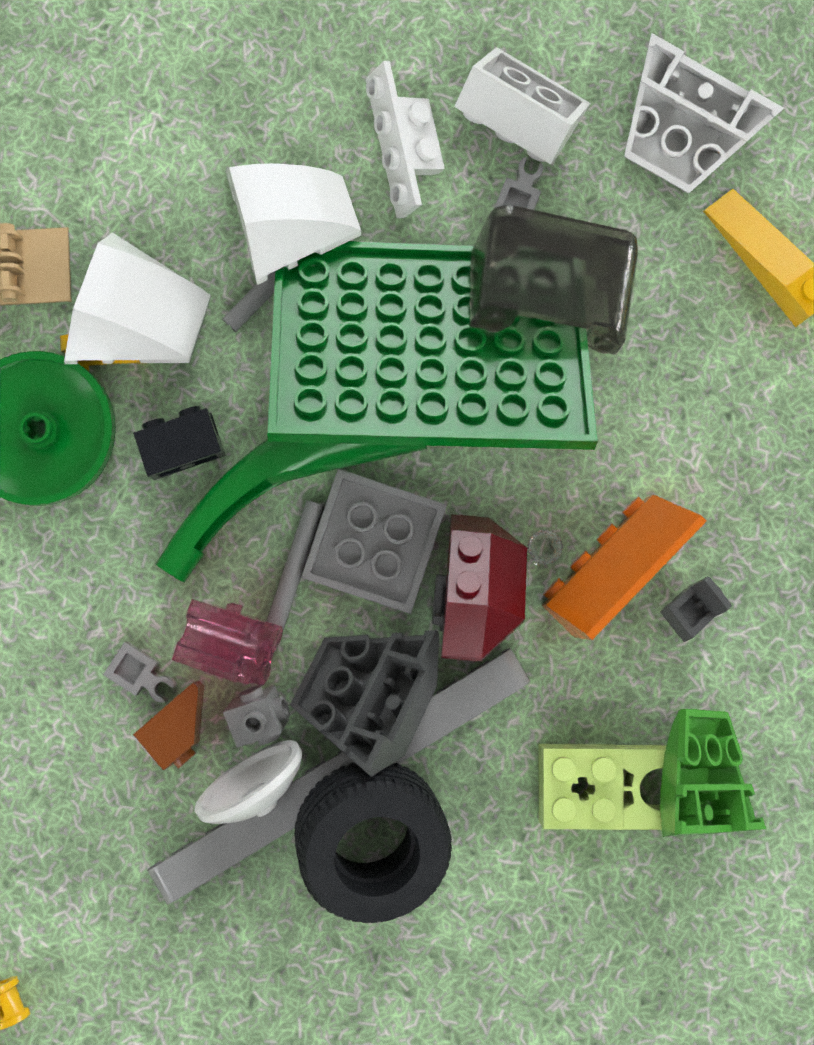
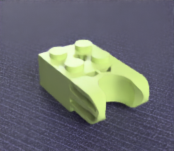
M538 744L539 823L543 829L662 830L660 805L644 802L640 793V785L644 776L650 771L663 768L666 746ZM583 777V780L588 783V787L582 794H578L572 789V784H578V778Z

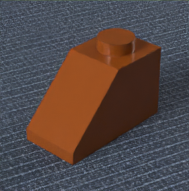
M200 681L190 684L133 734L163 771L173 764L179 769L196 754L192 747L200 741L204 685Z

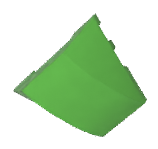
M681 709L678 711L669 733L664 755L660 788L662 837L766 829L763 817H755L749 796H753L755 792L752 784L744 783L739 768L743 756L728 712L699 709Z

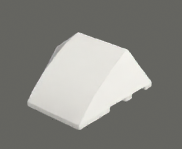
M651 33L624 157L689 194L781 112L784 107L752 89L747 91L685 56V51Z
M273 163L242 165L226 169L233 201L236 202L247 241L249 258L257 285L267 281V275L286 266L290 270L298 266L297 260L314 252L321 255L361 236V229L343 176L335 172L310 166Z
M111 233L97 244L73 307L64 362L65 364H78V361L102 360L103 364H113L114 360H139L140 363H190L211 295L116 234Z

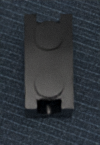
M200 406L186 408L178 413V418L166 422L164 418L154 419L142 424L143 430L133 433L149 478L157 480L226 456L213 415L209 413L207 408L202 410Z

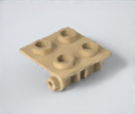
M1 223L0 306L72 302L69 228L15 230L13 224Z

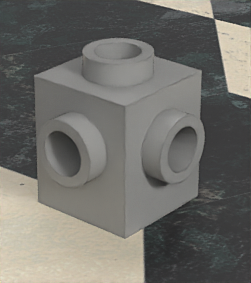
M261 685L249 687L240 692L239 697L233 698L223 711L237 748L257 741L259 745H265L277 740L281 736L280 734L289 721L288 718L290 716L287 701L283 696H279L275 685L262 689Z

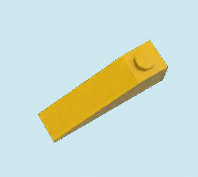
M731 189L703 211L795 327L814 314V262L734 189Z

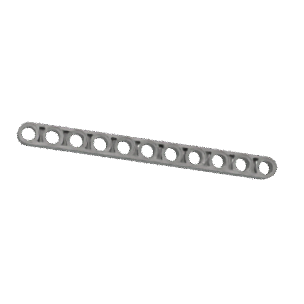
M511 648L502 651L501 655L489 662L488 660L468 672L469 675L461 680H455L437 691V694L431 698L405 756L393 764L403 762L530 683L529 677ZM340 750L335 757L328 761H322L306 771L305 775L294 782L292 781L288 790L277 800V806L268 814L262 817L256 815L241 822L219 824L206 832V835L196 842L188 843L172 853V856L151 866L147 871L166 904L168 905L294 829L297 814L300 812L299 808L304 803L305 797L309 795V791L315 788L316 783L322 781L324 776L331 775L330 772L333 770L340 769L339 767L344 765L345 767L349 766L354 761Z

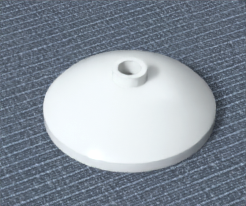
M293 740L277 742L266 746L225 771L202 793L196 802L194 810L198 818L206 823L224 824L241 822L256 815L262 817L271 812L277 806V800L288 790L299 770L303 754L300 746Z

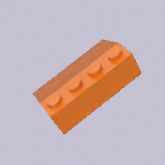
M654 494L646 497L644 500L638 496L622 512L627 518L617 528L613 524L609 525L598 536L596 540L601 545L591 555L584 551L571 564L570 568L574 573L565 582L558 578L544 592L543 595L547 600L542 606L574 638L593 640L707 520L700 514Z

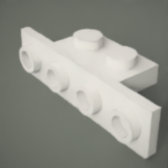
M383 61L366 78V93L370 98L374 129L379 137L382 165L386 170L390 187V200L394 205L396 218H405L422 205L415 175L439 174L445 168L429 99L398 97L390 61Z

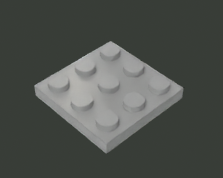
M338 469L301 578L411 614L447 504Z

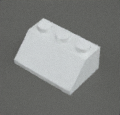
M496 47L473 65L454 107L462 111L465 118L476 124H484L494 130L499 139L508 143H515L524 148L527 154L534 160L539 162L546 161L551 164L562 151L591 103Z

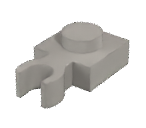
M527 157L522 158L517 170L518 180L506 178L492 212L493 217L525 230L541 194L540 190L532 186L539 181L543 171V164L540 163L535 174L526 173L524 167Z
M129 642L123 643L103 674L135 696L139 695L143 687L146 688L150 696L160 703L166 702L167 698L159 694V684L165 682L172 688L177 686L173 678L165 675L159 676L154 673V670L160 663L159 661Z

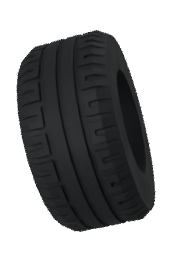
M354 762L346 767L345 765L339 767L340 769L330 772L331 775L324 776L322 781L316 783L315 788H312L309 791V795L305 797L304 803L299 808L300 812L297 814L294 831L295 847L300 874L305 887H307V891L321 907L326 908L329 913H334V916L343 917L347 921L378 923L404 916L427 901L430 895L437 890L436 888L440 886L442 879L446 875L452 851V836L447 819L428 783L421 776H418L416 772L411 771L410 768L402 767V765L395 763L371 777ZM387 817L407 825L405 837L399 847L381 860L370 863H358L345 859L336 852L337 846L345 833L354 825L364 820Z

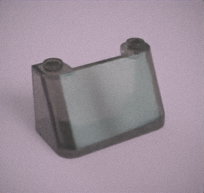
M503 205L493 209L488 215L471 251L469 326L485 329L490 332H498L509 327L514 322L516 316L521 315L588 329V346L591 349L602 354L617 355L625 343L638 258L636 236L627 230L514 205Z

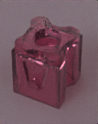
M191 599L186 614V629L180 641L177 642L172 660L245 685L255 683L263 686L269 678L272 656L281 641L283 628L278 624L242 613L243 606L239 604L229 603L226 607Z

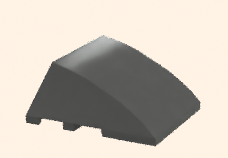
M437 630L425 631L424 635L405 636L401 632L392 633L391 637L370 638L368 635L326 637L322 641L290 706L372 777L405 756L434 694L438 677L439 633Z

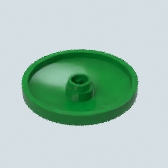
M45 351L20 352L0 359V498L30 506H46L61 503L86 490L96 481L106 467L112 454L116 434L113 407L100 382L80 364H65L64 356Z

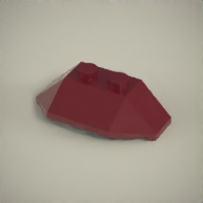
M451 514L441 658L481 662L525 620L527 547L489 517Z

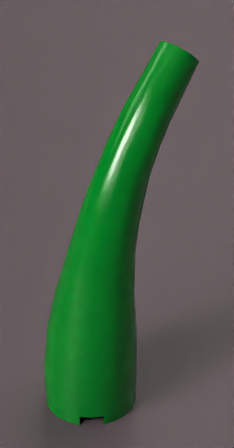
M266 439L241 458L209 489L185 518L155 564L174 578L185 583L205 554L202 551L218 531L242 508L270 489L285 482L311 475L426 450L427 446L268 442V439Z

